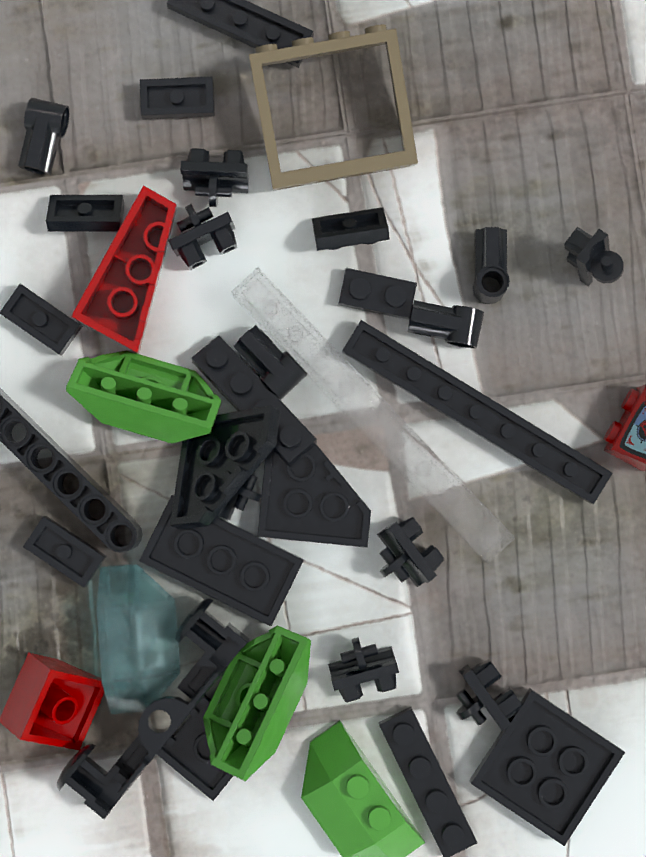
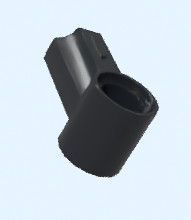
M36 98L29 99L24 116L26 135L18 164L21 169L40 175H51L59 139L65 136L68 128L69 106Z
M485 227L475 230V281L473 293L481 303L494 304L501 300L510 282L507 273V229ZM487 277L496 279L500 285V290L494 293L486 291L482 286V280Z
M414 300L407 332L444 339L445 343L454 346L476 349L484 311L459 305H453L450 308Z
M256 325L239 338L233 346L260 374L258 377L280 400L307 376L304 370L285 351L282 353L273 341Z

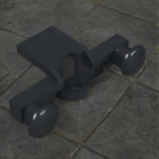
M207 598L195 606L181 623L175 637L179 644L187 636L205 651L203 656L177 686L179 690L190 698L189 702L180 697L165 696L154 700L148 705L139 719V735L109 772L88 756L96 745L88 744L71 758L61 772L57 781L59 791L67 784L85 799V805L102 819H105L156 755L212 801L228 784L233 775L211 765L210 750L206 739L203 716L211 699L205 694L222 675L225 668L238 652L247 644L249 638L230 622L225 627L206 611L214 600ZM163 710L167 712L171 719L170 727L165 730L154 728L150 721V716L154 711ZM190 714L191 717L187 720V722L182 726V728H181V729L178 731V733L174 736L173 734L175 733V731L179 728V726L184 722V720H185V719L188 717V715Z

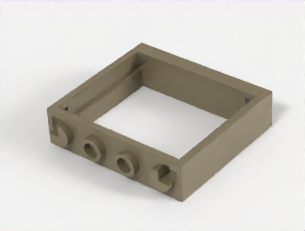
M384 24L374 25L365 28V34L350 36V31L335 32L328 35L329 40L314 43L312 37L301 38L292 41V47L278 49L277 44H268L256 47V53L249 54L273 191L411 167L418 164L396 28L387 30ZM386 45L403 151L281 172L262 66Z

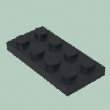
M171 495L139 561L272 626L304 559L220 517H215L209 526L179 530L170 526L174 495Z

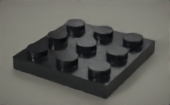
M529 688L521 700L523 706L509 719L512 725L500 732L469 781L473 786L565 846L625 754V751Z

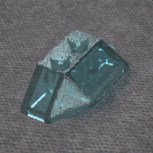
M138 564L100 567L97 621L102 685L110 713L144 712L145 708L158 699L181 673L179 645L175 638L177 634L175 598Z

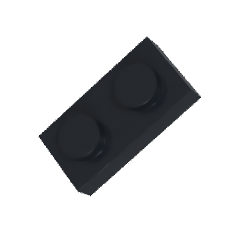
M213 77L140 79L142 119L215 117Z
M50 195L46 216L48 232H118L123 222L125 206L123 195Z
M383 207L312 218L317 251L326 249L336 250L345 246L374 244L378 241L389 240V229Z
M346 268L338 305L409 320L417 283Z
M22 284L18 285L0 311L2 316L61 356L82 328V325Z
M48 516L42 517L23 548L83 588L87 587L107 557Z

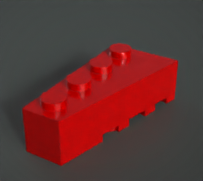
M143 185L71 315L74 319L138 354L177 211L176 203Z

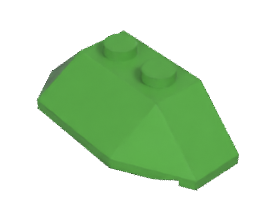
M130 351L103 354L92 359L89 357L79 358L66 385V392L101 423L171 444L210 434L221 405V399L217 394L214 395L209 385L195 370Z
M277 625L270 629L268 633L248 642L230 662L203 716L211 765L246 781L276 752L307 685L311 640Z
M341 720L310 741L301 799L342 857H406L425 843V840Z

